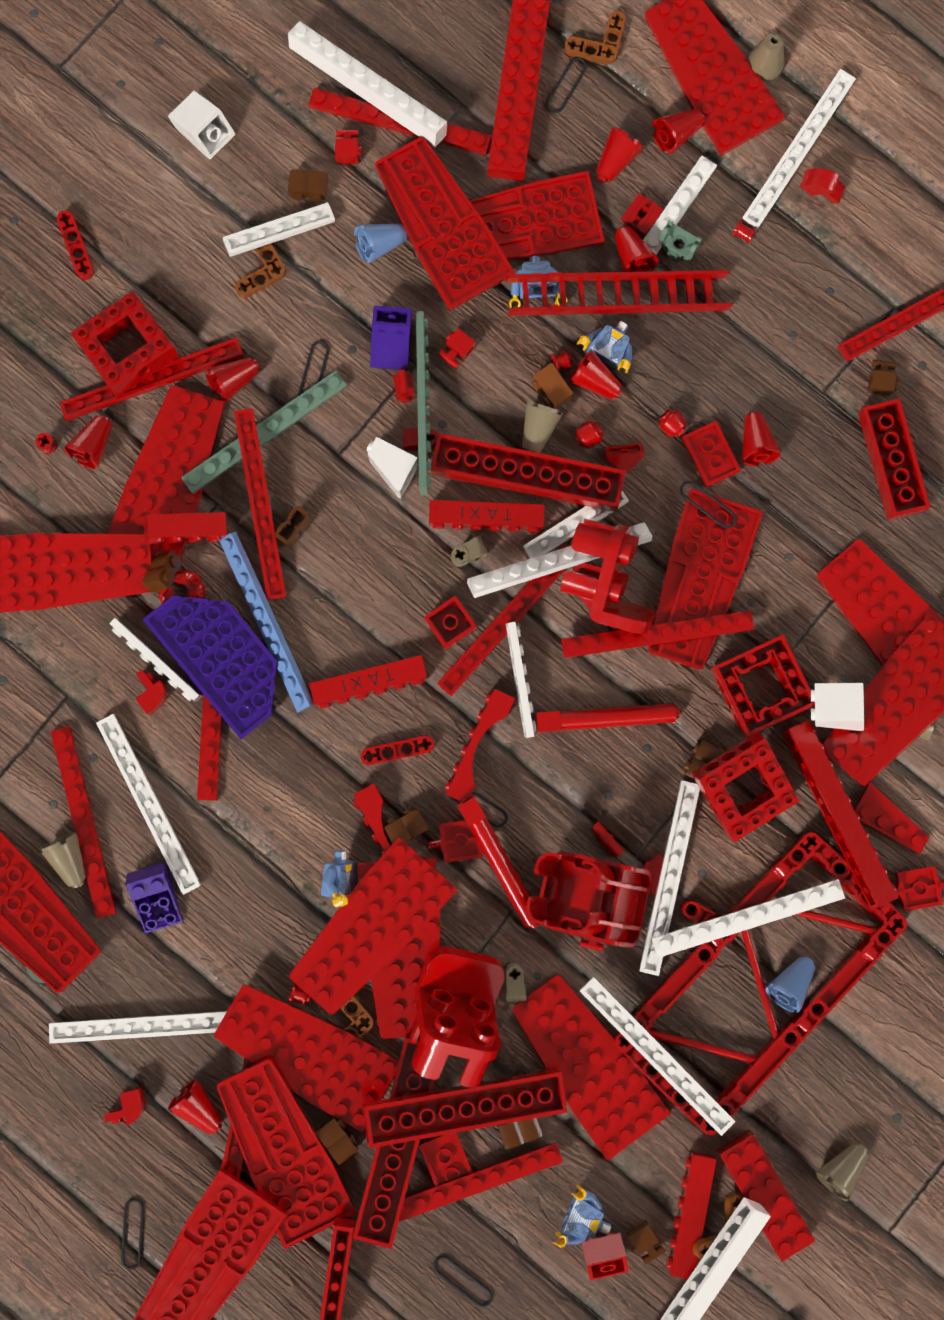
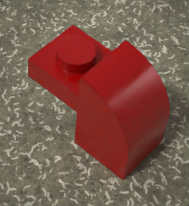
M823 168L806 169L800 187L811 196L823 194L835 204L840 202L845 185L839 181L840 175Z
M141 670L136 675L147 690L135 700L146 714L152 715L165 703L167 688L161 680L154 683L156 678L150 671Z
M143 1086L121 1092L119 1095L122 1108L106 1112L104 1114L105 1123L112 1121V1124L123 1122L125 1118L127 1126L137 1120L144 1112L146 1106Z

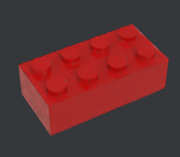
M226 512L147 514L143 517L144 541L149 540V544H160L163 540H169V543H181L183 539H188V543H197L202 541V539H207V542H219L223 537L227 536Z

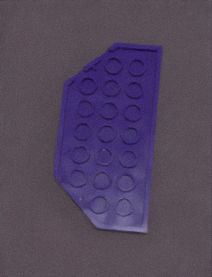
M173 595L142 619L240 739H243L271 716L277 660L228 601Z

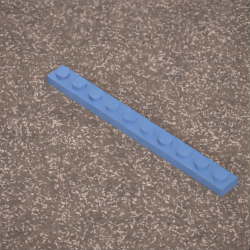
M232 532L220 540L221 546L272 656L277 660L276 667L297 713L304 711L314 705L312 697L237 532Z

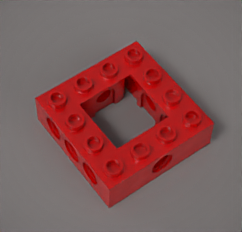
M134 291L70 332L116 398L179 357L172 343ZM131 320L147 344L115 364L101 343H107L122 330H127L130 327Z
M780 635L710 669L743 738L749 737L756 732L762 731L815 706V701H811V690L784 635ZM770 662L787 697L754 711L753 703L749 701L743 689L745 686L743 683L741 684L738 677Z
M758 732L691 773L726 836L733 842L738 841L800 802L766 738ZM754 767L759 771L763 778L761 781L769 790L763 794L759 793L755 799L747 804L740 805L741 808L737 809L724 785Z

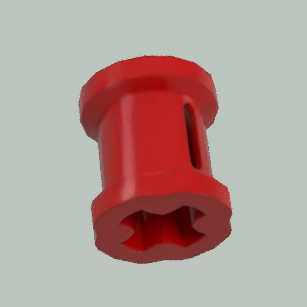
M739 221L732 236H738L749 244L756 228L751 229L742 224V221Z
M40 433L36 437V445L44 453L50 454L57 449L55 439L48 433Z

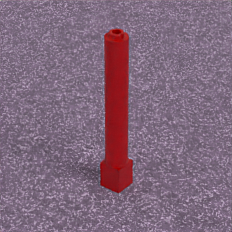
M674 703L536 713L537 733L673 723L676 722V718L680 717L679 707H675Z
M472 795L461 801L457 806L524 927H529L530 929L537 927L540 924L530 920L526 911L529 894L477 799Z

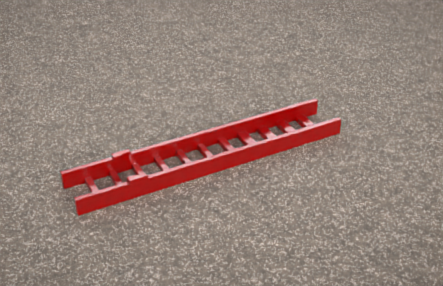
M728 270L508 274L505 279L506 283H522L524 307L510 308L508 316L728 311L732 307L731 303H714L712 279H724L729 273ZM685 279L687 304H678L676 280ZM694 279H703L705 303L696 304ZM632 280L634 305H622L620 281ZM638 280H649L651 305H641ZM658 280H667L669 304H660ZM577 281L579 306H567L565 282ZM583 281H596L598 306H585ZM602 281H614L616 305L604 306ZM528 282L541 283L542 307H530ZM546 282H559L561 306L551 304V307H548Z

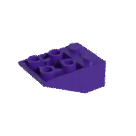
M374 306L371 368L408 370L412 325L411 308Z
M164 862L127 873L126 887L145 934L183 922L173 884Z

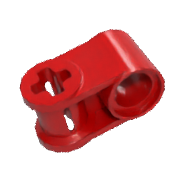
M417 428L403 429V450H418ZM431 429V434L427 435V441L430 437L433 438L431 440V451L435 450L438 436L433 429Z
M691 900L684 901L680 906L682 915L695 922V924L719 917L717 913ZM693 904L695 910L692 914L688 915L686 908L688 905Z

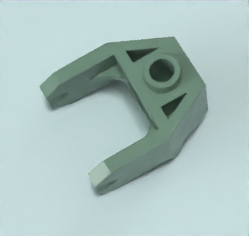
M668 220L659 239L664 251L674 260L685 261L692 259L701 244L702 238L699 236L695 237L673 224L672 220ZM680 243L683 247L677 248L674 244Z

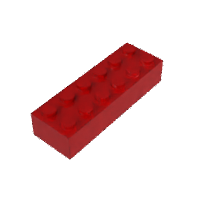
M900 398L863 407L858 412L887 520L890 521L925 512L931 507Z
M751 1130L716 1150L742 1196L761 1204L771 1216L762 1231L781 1262L815 1242L814 1237Z

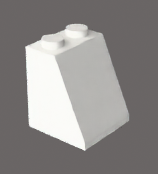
M195 91L168 115L175 128L209 160L236 135L221 110Z
M376 437L374 442L371 441L366 450L368 451L369 461L397 497L402 499L419 467L418 458Z
M815 683V690H811V701H815V709H811V720H815L817 727L864 731L863 683Z

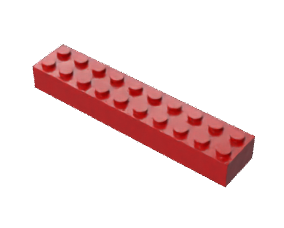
M550 0L512 1L487 177L524 182Z
M438 433L430 470L434 476L614 512L618 511L626 470L441 433Z
M405 1037L389 1098L433 1091L435 1080L419 1075L412 1065V1058L419 1039H417L416 1044L410 1043V1037ZM420 1139L376 1147L352 1239L392 1249Z
M558 1069L484 1081L477 1087L456 1086L362 1103L366 1139L369 1148L567 1113L562 1072Z

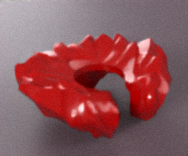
M180 570L175 573L174 582L183 584L188 589L186 597L204 599L205 585L196 572ZM171 587L158 591L161 604L173 596Z

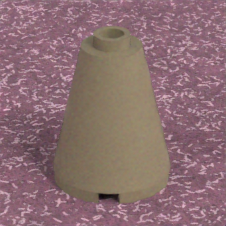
M777 33L768 34L750 52L748 57L751 68L763 81L775 79L784 68L783 39Z
M527 401L522 448H525L527 451L541 453L560 421L563 412Z
M76 832L60 836L55 841L48 842L39 848L41 854L68 887L72 886L74 889L84 884L83 880L86 879Z
M853 1143L816 1172L817 1178L831 1192L833 1190L837 1193L839 1192L837 1195L839 1198L848 1201L868 1161V1150L860 1143L858 1145Z

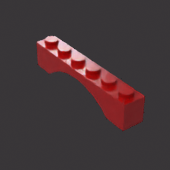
M496 689L493 692H488L484 701L487 703L485 710L481 709L477 716V720H479L477 727L473 726L468 736L471 738L469 745L465 744L461 751L463 758L461 762H456L452 771L455 773L453 780H448L444 789L447 791L446 795L459 801H463L472 795L475 788L472 764L476 747L490 727L508 716L515 701L514 697Z
M373 783L353 795L355 799L352 801L357 810H362L364 814L362 819L367 827L371 826L374 832L371 836L376 844L380 843L383 850L380 852L383 855L391 844L386 836L382 821L384 800Z

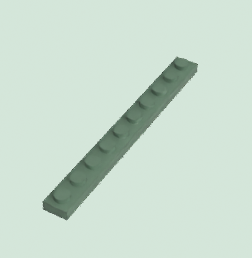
M416 311L420 495H428V488H432L431 477H428V470H431V459H428V452H431V441H427V435L431 434L430 423H427V417H430V405H427V399H430V389L426 388V382L430 381L429 370H426V364H429V353H426V347H429V337L425 335V330L429 329L428 318L424 317V311Z
M335 370L256 425L260 447L347 388V384ZM239 438L181 477L192 494L242 461Z

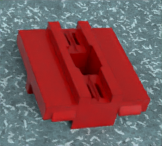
M638 193L621 220L635 232L646 236L663 212V208L658 206L657 203L650 201L648 197ZM640 212L646 214L644 218H640L637 215Z

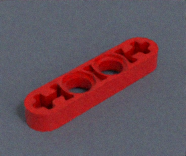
M63 210L57 215V223L76 273L81 279L89 280L94 275L93 265L74 216L71 212ZM64 217H68V223L70 225V227L68 228L64 222ZM73 232L76 233V240L69 241L68 235ZM76 250H83L82 257H74V252ZM80 263H84L88 269L86 274L82 272L83 268Z
M421 736L369 747L361 752L360 758L366 765H375L426 754L433 750L434 741L429 736ZM424 739H427V742H431L428 750L420 747L418 748L419 752L415 753L416 747L413 741H417V745L422 744ZM405 743L412 745V752L409 754H404L401 750L402 745ZM391 747L394 754L391 758L383 756L384 748ZM376 749H380L379 755L382 760L378 761V757H373L371 762L364 759L368 751L371 754H376Z

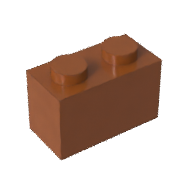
M553 363L533 375L532 385L537 392L540 391L544 396L542 399L547 407L551 406V408L557 409L572 399L573 392Z

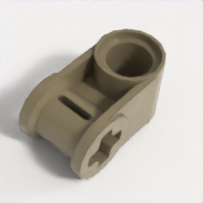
M478 536L455 547L451 554V561L455 566L462 567L487 556L489 553L481 537ZM458 553L461 556L463 555V560H460V558H456Z
M511 963L505 969L506 1002L526 1001L523 970L519 964ZM514 968L519 972L516 974V977H512L509 974Z

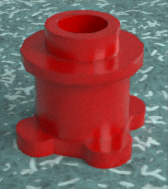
M564 350L562 354L556 356L550 354L551 363H553L558 372L567 367L571 368L573 359L570 353H566Z
M294 983L288 1002L294 1000L302 1003L304 1006L305 1003L310 1002L311 997Z

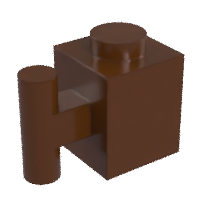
M873 359L872 367L879 368V370H873L870 373L867 393L890 396L894 390H897L898 379H896V373L888 372V369L895 370L896 362Z
M647 1220L626 1232L629 1238L626 1241L632 1251L636 1249L639 1255L647 1251V1254L641 1257L645 1265L666 1252L662 1245L657 1248L653 1247L659 1240Z

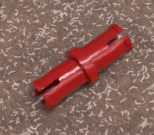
M600 821L590 828L600 839V844L602 846L605 845L615 859L625 851L615 841L614 835H610Z

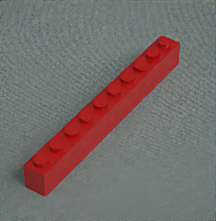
M805 721L783 732L782 735L870 909L879 908L897 899V890L890 882L887 870L878 858L877 850L873 848L869 841V835L863 829L860 817L854 811L851 799L845 793L840 778L836 776L833 764L827 758L824 746L816 736L815 728L809 721Z

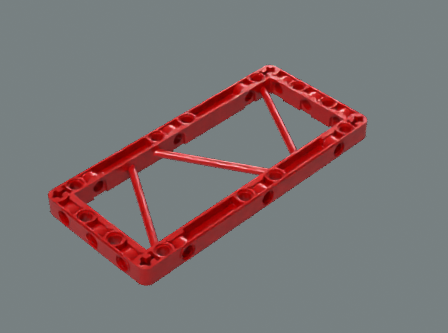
M803 833L727 914L770 901L787 883L786 880L792 873L798 871L811 857L834 880L839 879L841 886L879 924L873 927L809 910L795 914L796 916L868 933V935L803 1004L802 1009L796 1012L780 1030H778L769 996L765 991L766 986L749 930L741 931L773 1037L756 1056L650 1029L653 1026L652 1023L661 1013L664 1014L717 958L720 954L719 951L729 941L732 942L740 932L697 945L632 1015L636 1021L641 1022L642 1027L654 1039L749 1062L715 1099L720 1106H727L726 1112L731 1117L864 976L907 927L905 917L890 902L879 908L870 909L846 860L816 833ZM807 838H813L811 840L812 845H806L808 843ZM795 850L801 853V857L797 861L792 856ZM837 863L842 865V871L839 874L834 870ZM894 919L898 920V921H897V924H898L897 927L894 926V924H895V923L893 922ZM882 932L886 934L884 942L879 940V935ZM702 949H707L708 957L703 960L700 959L699 952ZM815 1004H819L821 1007L818 1013H813L812 1007ZM617 1031L614 1035V1042L624 1056L707 1135L716 1134L717 1131L705 1124L707 1121L685 1098L681 1101L676 1100L675 1097L678 1091L657 1070L653 1073L647 1072V1066L650 1063L628 1040L626 1044H620L619 1038L621 1036L625 1037ZM792 1032L794 1039L791 1042H786V1035Z

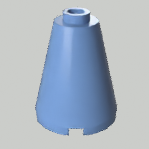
M401 223L358 225L354 232V237L358 236V242H355L358 253L363 261L367 260V263L375 261L405 243L408 237Z
M806 956L797 958L768 984L765 990L770 997L772 994L776 998L774 1002L783 1009L794 1012V1010L799 1012L802 1009L816 969L813 960Z

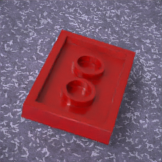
M717 421L682 436V440L706 488L741 472Z
M457 1133L437 1136L419 1144L435 1187L452 1179L460 1178V1176L473 1173Z

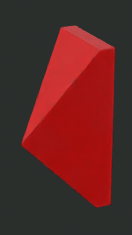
M642 442L604 447L607 461L619 469L626 470V474L645 456Z

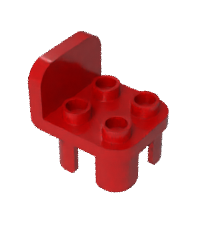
M585 518L584 523L577 525L571 547L574 551L603 558L602 567L586 562L574 566L573 571H566L564 573L560 591L578 596L588 607L590 618L596 623L632 633L647 634L652 626L655 611L642 605L620 600V597L625 593L629 574L620 572L622 564L629 565L630 560H633L639 537L630 535V526L618 524L615 527Z
M566 851L558 853L548 852L538 858L534 873L544 876L540 896H529L527 900L526 911L530 920L552 930L614 946L632 948L636 945L641 933L651 887L650 871Z
M447 946L439 947L429 954L415 990L418 1018L410 1035V1043L416 1044L420 1034V1040L412 1058L413 1068L419 1075L432 1080L438 1079L448 1055L468 1059L460 1077V1084L465 1087H477L480 1085L489 1062L496 1058L501 1047L494 1003L504 982L503 966L498 959Z

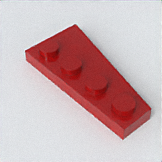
M869 782L854 808V811L860 817V822L913 852L921 854L929 837L872 783Z

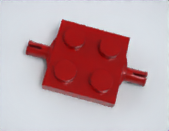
M465 820L439 824V840L428 841V845L436 844L428 846L429 849L440 848L442 850L444 863L483 857L482 849Z
M935 866L895 872L897 879L896 894L901 900L903 911L943 905L941 893L942 888H944V880L940 881Z

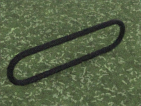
M575 57L567 65L547 99L546 107L550 112H561L586 71L587 64L584 59ZM575 60L582 61L584 68L561 108L552 110L549 107V101L569 67Z
M316 341L311 346L302 381L300 384V388L298 391V396L301 395L302 387L304 384V380L306 377L314 346L319 343H322L326 346V354L318 382H320L322 379L323 371L329 354V346L324 341Z
M686 481L681 485V495L721 527L731 528L735 525L737 520L735 513L695 482ZM686 484H692L731 513L734 517L733 523L728 526L722 524L683 493V487Z
M472 793L505 814V821L502 824H496L487 819L491 825L502 827L507 823L508 814L504 809L479 794ZM448 796L452 802L456 804L460 803L452 797Z
M130 1199L124 1207L121 1261L122 1265L129 1270L137 1268L141 1262L144 1207L138 1199ZM137 1202L141 1206L138 1262L135 1266L130 1267L124 1261L127 1207L129 1203Z
M440 1256L435 1260V1272L479 1307H486L491 1303L492 1292L447 1256ZM441 1259L448 1260L489 1293V1301L485 1304L478 1303L437 1270V1262Z

